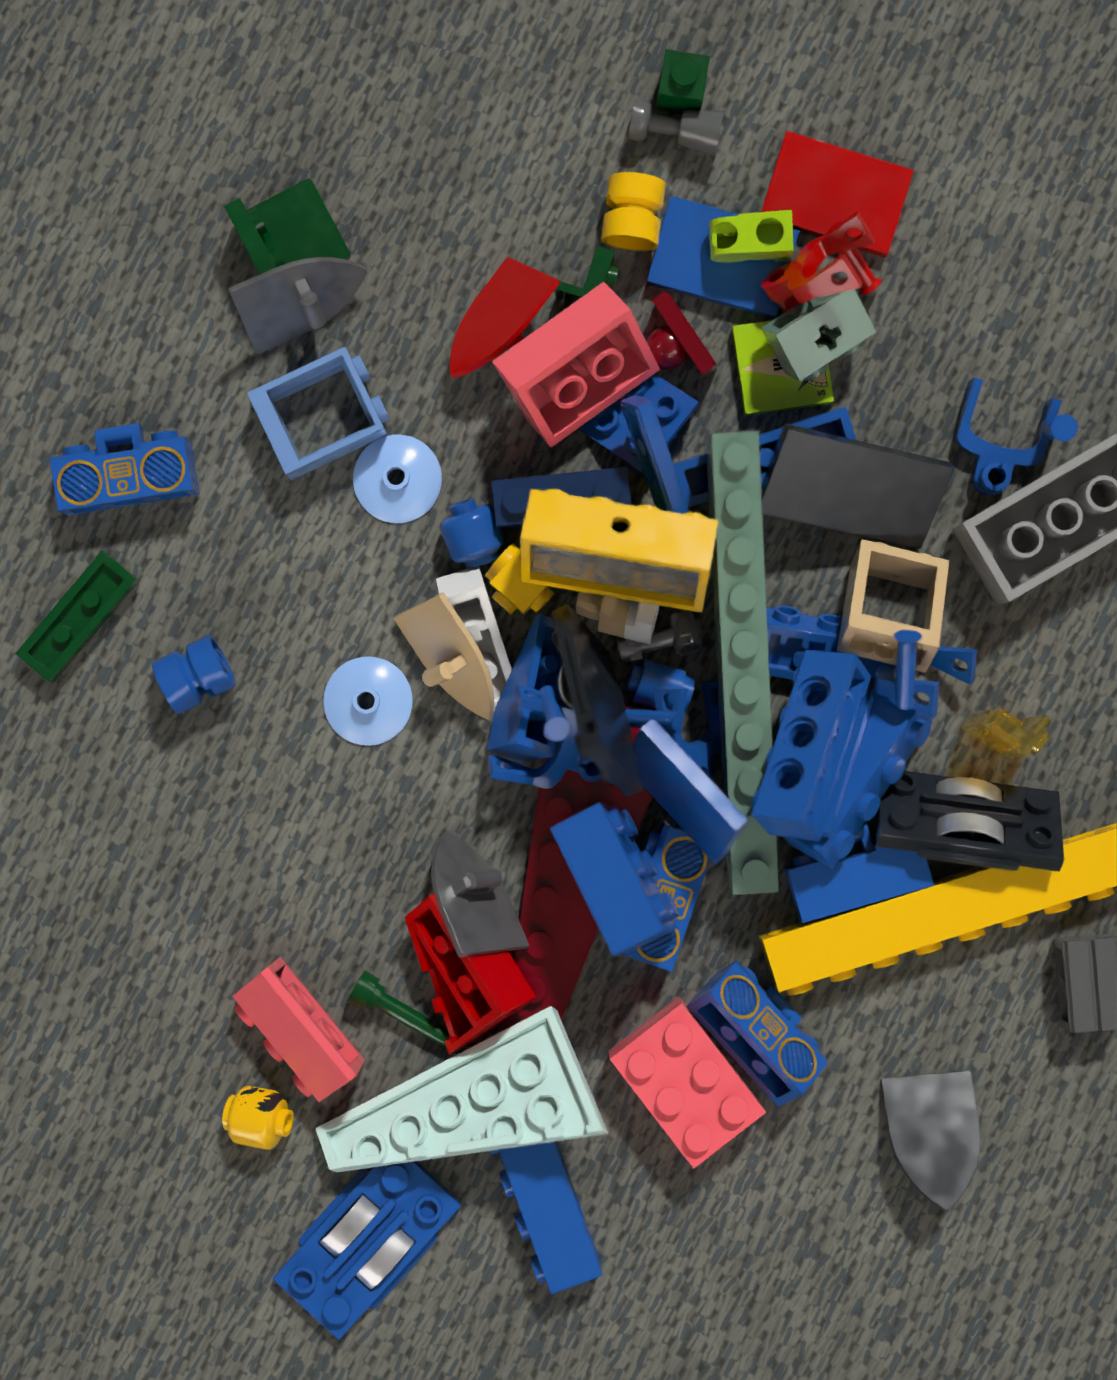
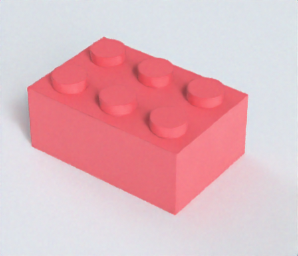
M602 282L492 361L525 418L550 448L660 370L630 308L605 282Z
M679 996L608 1051L610 1061L693 1169L766 1113L761 1102Z

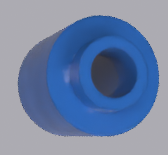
M643 659L640 667L632 666L625 690L632 692V702L656 709L654 687L687 688L685 713L693 694L695 678L686 676V671ZM671 694L668 695V707L670 710L673 708V697Z

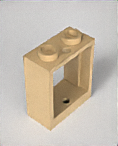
M861 539L849 570L837 651L856 654L860 657L897 666L898 640L894 638V634L900 630H914L922 635L921 640L917 642L915 670L926 673L939 649L949 560L933 557L926 553H917L888 546L881 542ZM867 575L927 589L928 597L924 629L862 614Z

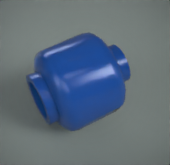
M474 498L449 506L451 515L444 518L440 523V531L451 560L457 563H464L466 568H473L498 558V550L504 545L505 537L502 529L496 527L494 508L487 504L476 505Z

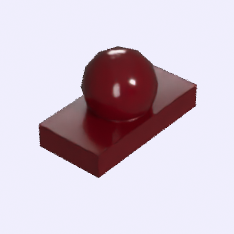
M664 291L652 299L653 304L668 324V326L654 329L646 341L659 368L662 370L675 369L689 355L704 379L717 371L718 366L670 294Z

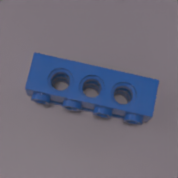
M805 650L801 665L795 670L793 690L788 705L781 712L780 729L774 747L767 754L766 771L761 787L755 792L752 801V816L768 834L812 841H820L821 836L831 838L874 701L872 694L866 693L871 675L856 654Z

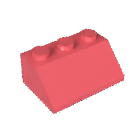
M281 957L232 996L238 1003L234 1008L239 1017L249 1027L254 1025L258 1027L266 1037L263 1044L269 1054L278 1062L284 1059L295 1073L292 1075L293 1082L306 1097L313 1095L318 1102L322 1101L352 1080L364 1064L365 1059Z

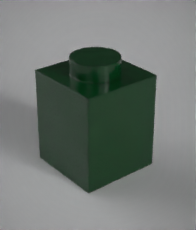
M665 49L656 110L682 114L684 109L701 110L710 56Z

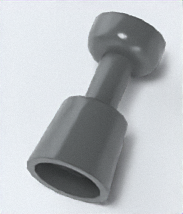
M634 100L628 140L644 141L648 132L678 136V146L716 157L724 111L684 109L682 118L653 114L651 113V104L648 101Z

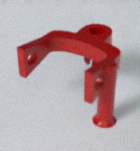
M857 210L844 221H838L832 225L825 235L807 243L797 255L796 260L768 274L762 281L761 287L770 301L778 303L782 313H785L797 304H803L818 297L860 288L859 295L869 294L881 285L882 279L875 278L857 248L875 244L876 239ZM852 228H858L862 231V234L851 237L847 231ZM839 253L840 256L815 274L819 265L826 257ZM843 271L848 274V277L843 280H836L833 274Z

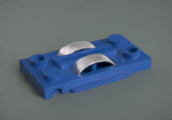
M417 1161L372 1167L370 1170L363 1169L359 1171L300 1236V1247L277 1271L273 1280L331 1334L340 1340L368 1308L374 1309L436 1242L437 1232L461 1207L462 1202Z

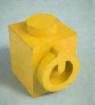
M514 543L498 557L485 574L491 581V587L496 590L491 598L510 615L516 609L523 615L530 608L538 613L554 595L549 586L521 582V548L517 547Z

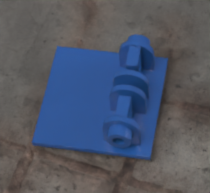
M653 374L579 428L585 435L628 463L627 467L639 476L644 473L620 405L622 404L621 401L633 395L652 400L668 448L670 441L676 439L677 432L688 419L694 416L692 413L700 404L697 400L656 374Z

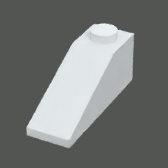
M477 566L437 578L436 582L439 594L444 592L482 653L493 684L495 711L512 668L480 568Z

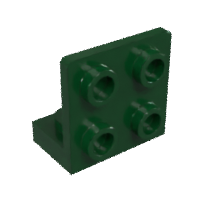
M309 178L248 210L240 198L224 206L259 274L302 259L332 257L349 260L351 258L347 245L313 181Z

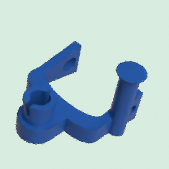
M973 378L967 384L954 440L960 449L976 456L972 471L974 488L983 495L992 496L1003 492L1011 481L1014 466L1027 467L1041 463L1045 457L1048 442L1053 440L1065 442L1071 440L1078 431V425L1076 420L1068 414L1057 416L1062 400L1052 398L1045 402L1036 442L1032 448L1011 449L986 442L977 437L970 429L971 418L983 382L982 379ZM991 469L998 476V481L994 486L988 479V473Z
M914 630L895 632L894 638L898 640L897 666L857 656L871 677L875 678L876 693L894 699L895 705L901 709L910 710L913 708L931 718L937 715L939 682L915 680L917 642L922 638L919 632ZM939 646L930 666L971 685L975 681L977 649ZM955 659L963 660L968 668L959 667ZM917 692L925 693L929 697L930 702L921 700Z
M701 682L709 727L707 733L702 738L691 743L684 741L681 736L687 688L654 687L653 692L657 711L626 709L630 727L641 728L651 719L656 720L713 782V756L721 753L719 706L716 701L717 682ZM669 694H671L673 697L672 710H670L668 707Z
M517 683L514 692L518 707L544 712L546 719L544 734L548 739L558 743L555 747L554 757H549L546 763L535 769L490 753L487 759L490 778L533 785L544 789L555 786L562 779L567 769L579 772L580 776L588 782H596L603 779L598 765L592 759L585 760L580 754L574 740V735L579 733L574 711L563 699L558 697L556 689L552 686H544L538 691Z

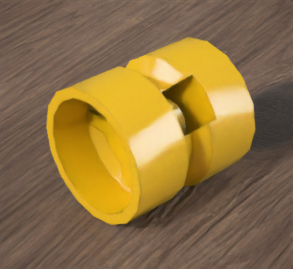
M619 172L610 175L606 204L612 210L604 214L601 241L615 248L648 251L658 248L661 220L655 214L659 212L660 208H663L666 182L658 177L644 173Z

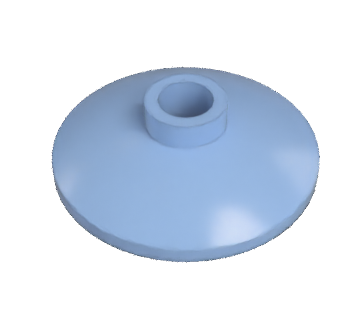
M388 435L369 444L360 454L353 472V485L359 502L372 516L389 523H406L420 518L435 504L442 486V473L435 454L426 444L407 435ZM400 469L404 472L405 478L401 484L393 485L388 481V475L392 470Z
M359 657L344 663L332 674L325 688L323 704L326 718L338 735L354 744L370 746L387 742L401 732L411 715L413 698L408 680L395 665L377 657ZM364 692H370L375 698L373 707L368 710L362 709L358 703L360 695Z

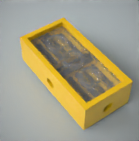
M531 489L521 534V582L702 613L718 520L708 519L704 515L694 512L678 514L661 511L652 505L631 506L614 503L612 500L604 497L589 499L571 496L557 489H547L545 491Z

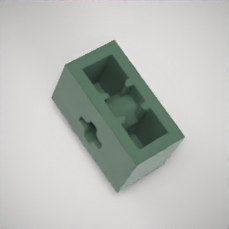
M855 289L818 297L806 303L797 304L761 327L785 374L798 381L811 380L818 377L827 370L829 362L840 355L848 356L857 352L865 345V339L876 333Z

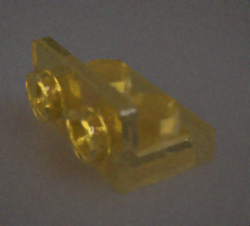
M999 708L997 712L991 709L970 714L960 729L1000 758L1006 760L1027 757L1029 753L1033 756L1036 755L1049 739L1050 733L1046 729L1051 724L1052 719L1043 714L1022 718L1020 721L1009 712Z

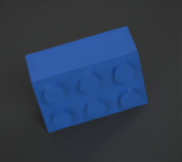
M599 802L550 828L613 956L631 953L678 929L674 920L679 917L678 909L667 891L661 894L653 878L659 875L657 867L647 850L640 852L633 838L634 835L638 834V830L626 809L620 812L618 806Z

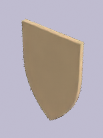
M444 592L394 616L393 619L427 669L422 675L423 682L429 687L439 684L464 707L490 720L494 715V690L488 667L476 642Z

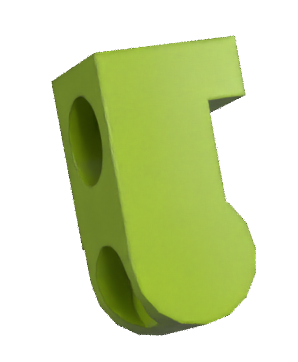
M792 210L738 214V216L716 218L708 223L710 259L712 261L722 263L775 259V262L793 261Z

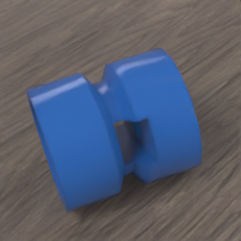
M210 634L186 646V653L183 655L174 651L152 662V669L159 687L177 714H181L201 704L202 697L206 693L215 697L236 686L233 672L218 643Z

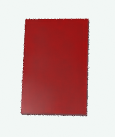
M786 130L761 212L792 210L793 229L815 237H821L836 222L844 221L858 210L876 240L875 244L857 249L886 258L914 170ZM852 228L847 233L851 237L861 235L862 231L858 228Z

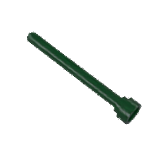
M366 970L363 971L346 1002L360 1010L366 1007L372 1011L375 1007L447 1049L445 1040L450 1038L447 1028L385 993L386 987L378 983L380 979ZM471 1043L453 1053L457 1055L475 1046V1044Z

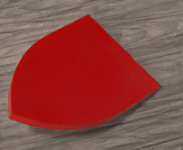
M507 257L473 301L459 325L450 354V375L453 378H457L477 370L501 354L506 348H511L523 340L521 333L560 282L550 275Z

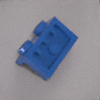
M784 605L776 606L775 609L766 607L769 676L793 680L795 670L801 665L805 650L843 653L837 651L841 617L833 614H821L819 617L801 614L798 609Z

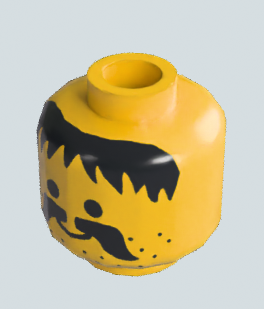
M245 1086L236 1095L232 1094L226 1101L222 1116L223 1128L228 1130V1135L232 1142L265 1150L274 1148L282 1137H287L291 1132L294 1121L293 1111L288 1109L287 1100L283 1093L254 1086Z

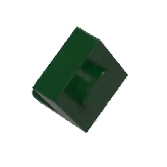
M597 246L583 288L559 281L560 284L555 289V298L562 300L561 306L566 309L602 282H605L612 291L614 290L620 271L619 267L613 266L614 251Z

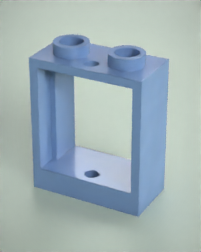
M346 347L247 392L285 475L291 480L388 435L382 424L390 420L379 395L370 398L363 384L371 380L360 355L351 358ZM345 370L370 426L300 458L275 402Z

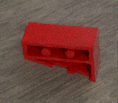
M434 894L428 896L404 917L422 972L429 971L437 995L431 1001L435 1013L442 1012L450 1035V1038L445 1040L449 1054L481 1039L536 997L509 951L458 957Z

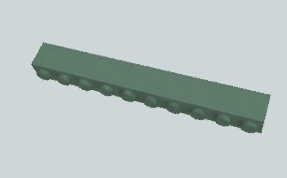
M759 431L706 434L709 514L710 519L718 520L712 554L722 792L748 821L726 856L727 884L733 895L779 892L776 835L768 834L752 816L753 796L761 787L766 771L767 754L772 748Z

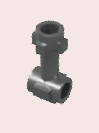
M681 611L671 615L667 619L669 628L653 632L650 645L616 637L622 662L632 661V665L643 662V653L674 646L676 654L682 656L699 651L702 648L701 640L703 639L699 620L694 619L693 613L690 611Z

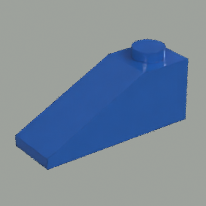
M542 614L535 617L494 711L487 750L522 763L554 757L556 741L548 739L544 734V725L546 724L544 712L518 707L514 692L517 683L538 691L544 686H552L556 689L558 697L563 699L559 690V675L563 666V660L552 640L551 634L556 631L552 618Z

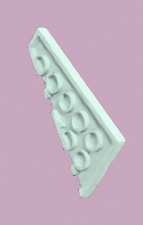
M552 1006L315 1128L329 1170L334 1172L608 1134L558 1011Z

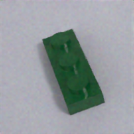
M102 550L15 654L48 682L54 683L140 580L106 551Z

